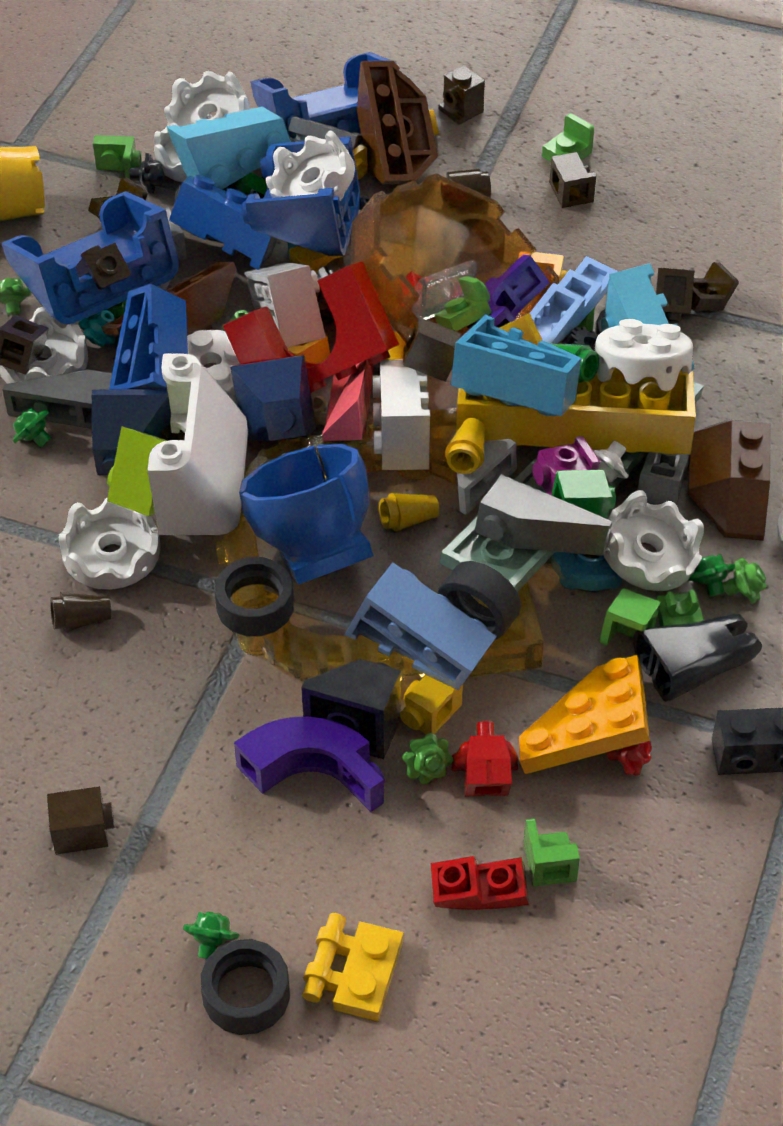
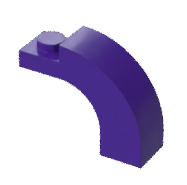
M523 254L499 278L491 277L484 284L490 295L488 304L492 313L488 316L495 319L494 326L498 328L516 320L515 317L550 283L531 255ZM479 320L468 325L467 328L471 329Z
M289 717L257 727L234 742L236 766L262 794L291 775L302 772H320L339 780L370 813L384 803L385 778L378 766L370 762L369 741L355 730L341 723L317 717Z

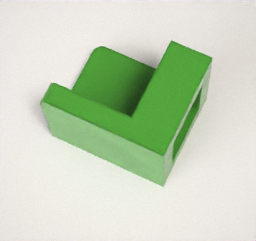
M623 588L607 610L599 643L607 646L616 632L634 638L636 630L645 631L647 628L655 627L661 602Z
M535 818L526 819L523 841L533 887L577 882L580 862L577 843L570 844L566 832L538 835Z

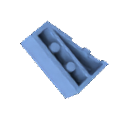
M393 562L367 594L345 633L346 636L354 640L359 635H362L379 643L378 651L387 656H390L395 651L414 660L412 668L457 690L460 689L497 637L488 631L482 622L467 616L453 606L447 597L435 593L421 583L413 573L400 568Z

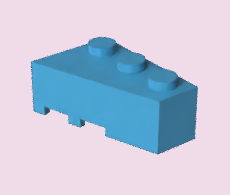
M486 314L455 343L451 386L464 389L470 395H486L500 399L506 405H522L533 408L546 416H562L575 402L581 358L543 340L538 342V346L522 339L523 331L514 327L510 328L509 332L494 326L495 319Z

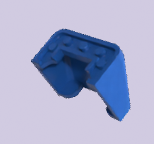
M372 52L355 55L348 59L343 68L344 85L292 98L288 94V89L284 88L279 80L272 77L250 81L257 106L264 107L283 119L288 135L292 138H296L297 134L288 131L292 117H299L330 125L350 133L356 132L361 134L357 114L360 64L362 61L392 60Z
M351 136L339 138L351 155L355 165L353 180L341 201L339 197H334L333 188L319 189L317 194L272 198L270 190L267 188L263 199H260L259 194L254 193L249 194L246 202L242 203L244 223L250 224L251 229L329 257L344 256L360 208V188ZM305 141L270 144L266 157L261 158L263 178L266 179V177L272 176L274 173L273 155L277 148L285 147L289 151L297 153L303 149Z
M125 191L109 198L103 203L99 213L103 230L44 255L39 243L30 236H17L1 244L9 265L48 314L62 324H73L126 301L128 291L148 284L160 286L174 278L178 272L179 258L165 209ZM116 243L131 272L127 279L100 290L97 288L90 273L78 277L75 266L82 259L80 255L84 251L97 245L103 248Z

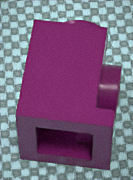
M580 436L575 438L573 444L539 450L537 462L533 465V475L536 483L541 485L547 494L552 495L556 471L598 470L600 461L584 437Z

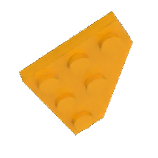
M638 656L615 658L606 664L594 668L519 736V761L525 774L650 741L643 673Z

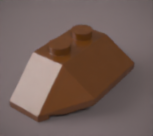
M362 61L359 73L357 114L363 146L367 147L368 171L382 184H415L438 157L427 98L410 78L399 71L400 67L394 61Z
M216 262L166 290L186 301L187 336L199 330H211V324L222 318L236 272L234 262ZM124 315L101 326L103 332L119 338Z
M727 419L694 431L691 455L689 454L688 495L702 512L717 525V529L724 537L764 541L770 489V424Z

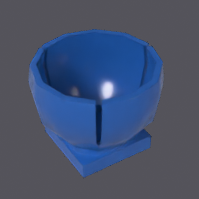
M344 444L318 445L317 449L324 464L327 481H325L321 462L315 447L312 446L284 454L259 466L241 482L239 495L244 516L257 537L280 551L283 561L298 585L374 556L370 542L360 530L369 507L370 492L366 466L359 451Z

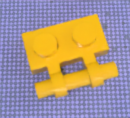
M331 913L326 926L321 927L316 939L318 950L314 961L307 965L303 977L306 985L302 997L309 1002L317 1003L320 1001L323 990L334 992L336 994L333 1000V1010L378 1022L402 948L404 932L359 921L355 937L345 935L343 929L346 918L341 914ZM335 954L348 957L343 973L331 969Z

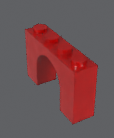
M362 261L346 266L317 280L335 320L336 341L330 355L323 362L313 363L305 361L311 393L327 386L324 379L335 374L339 381L358 372L356 364L367 360L369 365L372 366L390 358L388 350L399 345ZM268 306L249 312L222 325L240 365L295 356L285 345Z

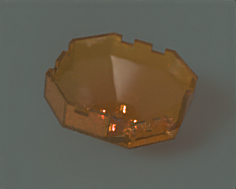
M437 173L427 176L421 184H417L414 180L397 186L389 195H386L384 191L374 194L352 222L351 264L363 262L390 324L405 343H407L418 317L425 319L424 314L419 309L413 307L420 299V295L405 277L411 271L423 278H431L436 284L445 277L459 284L458 279L464 276L479 279V281L485 284L491 277L499 278L523 254L532 256L537 250L519 228L514 229L512 233L500 220L505 210L496 200ZM551 266L546 267L542 271L550 283L518 313L515 319L530 313L553 283L559 284V276ZM426 312L429 317L428 321L438 324L435 316ZM466 326L456 332L461 333L462 337L469 329Z

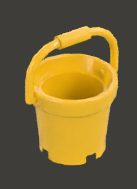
M0 146V221L44 215V184L42 171L39 170L35 161L40 160L36 146Z

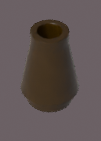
M60 592V596L50 598L51 620L54 630L63 629L64 632H68L102 620L111 619V603L108 595L93 596Z

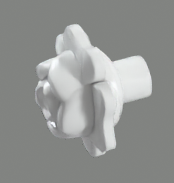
M613 441L607 450H593L600 461L598 470H604L607 482L610 483L617 477L627 479L629 476L625 472L623 462L620 459L626 448L616 441Z

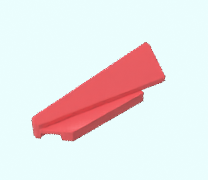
M367 360L356 364L358 372L339 381L334 374L326 426L322 433L323 441L362 440V435L366 434L374 365L370 366Z

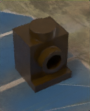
M464 65L445 74L444 100L439 104L438 109L458 125L483 113L485 80Z
M577 152L552 156L549 183L561 207L566 208L593 203L596 185L595 172H590L589 167L586 164L583 165Z
M14 315L0 327V366L26 375L30 365L43 354L49 328Z

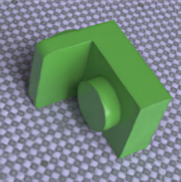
M569 113L565 116L564 131L542 146V157L551 162L552 156L577 152L580 159L583 160L592 153L594 126Z
M94 136L93 149L96 169L125 171V177L130 179L129 169L140 167L142 163V153L140 150H136L135 138L133 136Z
M468 276L458 279L464 297L447 302L444 305V310L434 314L439 325L458 331L481 319L485 314L489 315L492 313L488 304L490 300L489 292L484 283L479 281V279Z

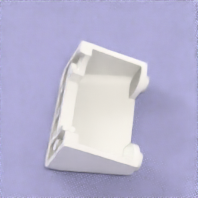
M163 354L161 369L163 379L167 384L171 409L172 433H180V430L184 431L185 438L184 440H170L157 444L149 456L148 476L159 535L227 534L238 526L241 515L239 491L245 472L248 439L246 416L196 357L189 354Z

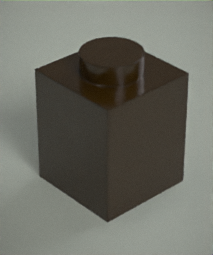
M418 317L404 347L403 365L446 382L453 369L455 343L461 338V333Z
M100 786L47 794L49 830L56 855L109 847L107 830L115 829L112 802L103 803Z

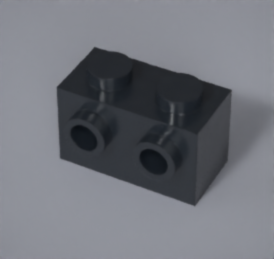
M783 707L717 711L711 740L718 775L783 772Z

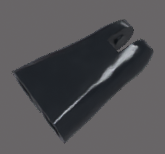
M741 614L720 616L692 623L647 628L645 631L636 630L633 642L635 655L638 656L643 671L648 676L653 675V685L664 702L671 701L695 689L721 673L748 663L760 653L762 644L754 633H744L748 623Z

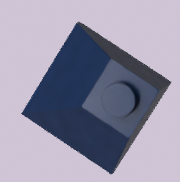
M304 355L230 367L237 407L246 416L247 441H272L300 437L317 430Z
M167 389L92 390V450L97 475H108L114 466L122 426L161 438V432L170 424L171 420Z

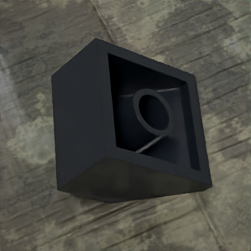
M359 659L304 680L301 687L303 717L324 718L355 730L369 741L370 756L384 760L401 720V670L394 669L384 663H373Z

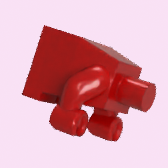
M478 722L477 736H470L469 741L462 743L458 751L452 755V771H465V797L485 795L508 796L512 785L511 770H518V755L512 744L505 740L504 735H494L493 722Z

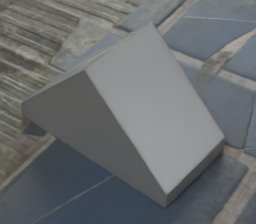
M511 439L484 441V462L482 466L471 474L457 473L460 512L465 515L468 514L480 503L501 474L509 477L517 469L516 442Z

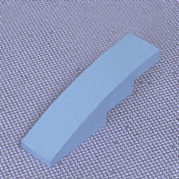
M586 256L575 271L570 269L558 285L553 283L530 312L542 340L551 344H558L599 303L608 291L609 274L618 271Z

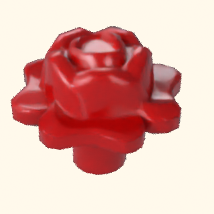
M646 741L606 752L609 760H619L626 775L638 776L641 774L642 766L651 760L650 752L652 745L651 741Z

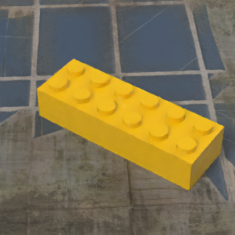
M616 367L609 381L601 382L596 373L591 381L578 383L575 402L562 416L542 415L533 408L522 405H506L500 399L486 395H470L464 389L459 388L456 433L466 419L476 418L485 426L484 441L511 439L516 442V446L528 445L553 448L573 444L576 437L583 436L592 450H607L611 443L616 441L626 448L625 452L629 453L654 452L667 455H691L696 418L693 371L688 374L680 370L675 386L669 391L661 390L654 377H645L635 384H629L625 380L623 373Z

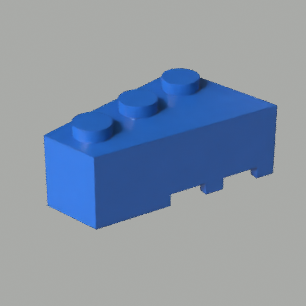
M202 175L189 176L182 182L169 221L203 240H207L209 237L223 243L222 250L230 255H234L235 250L252 258L249 265L259 270L271 256L277 238L251 229L250 224L244 223L242 203L246 202L247 196L234 189H227V191L214 186L215 182L208 177Z
M148 284L128 291L109 389H167L161 369L163 354H188L186 301L153 284Z

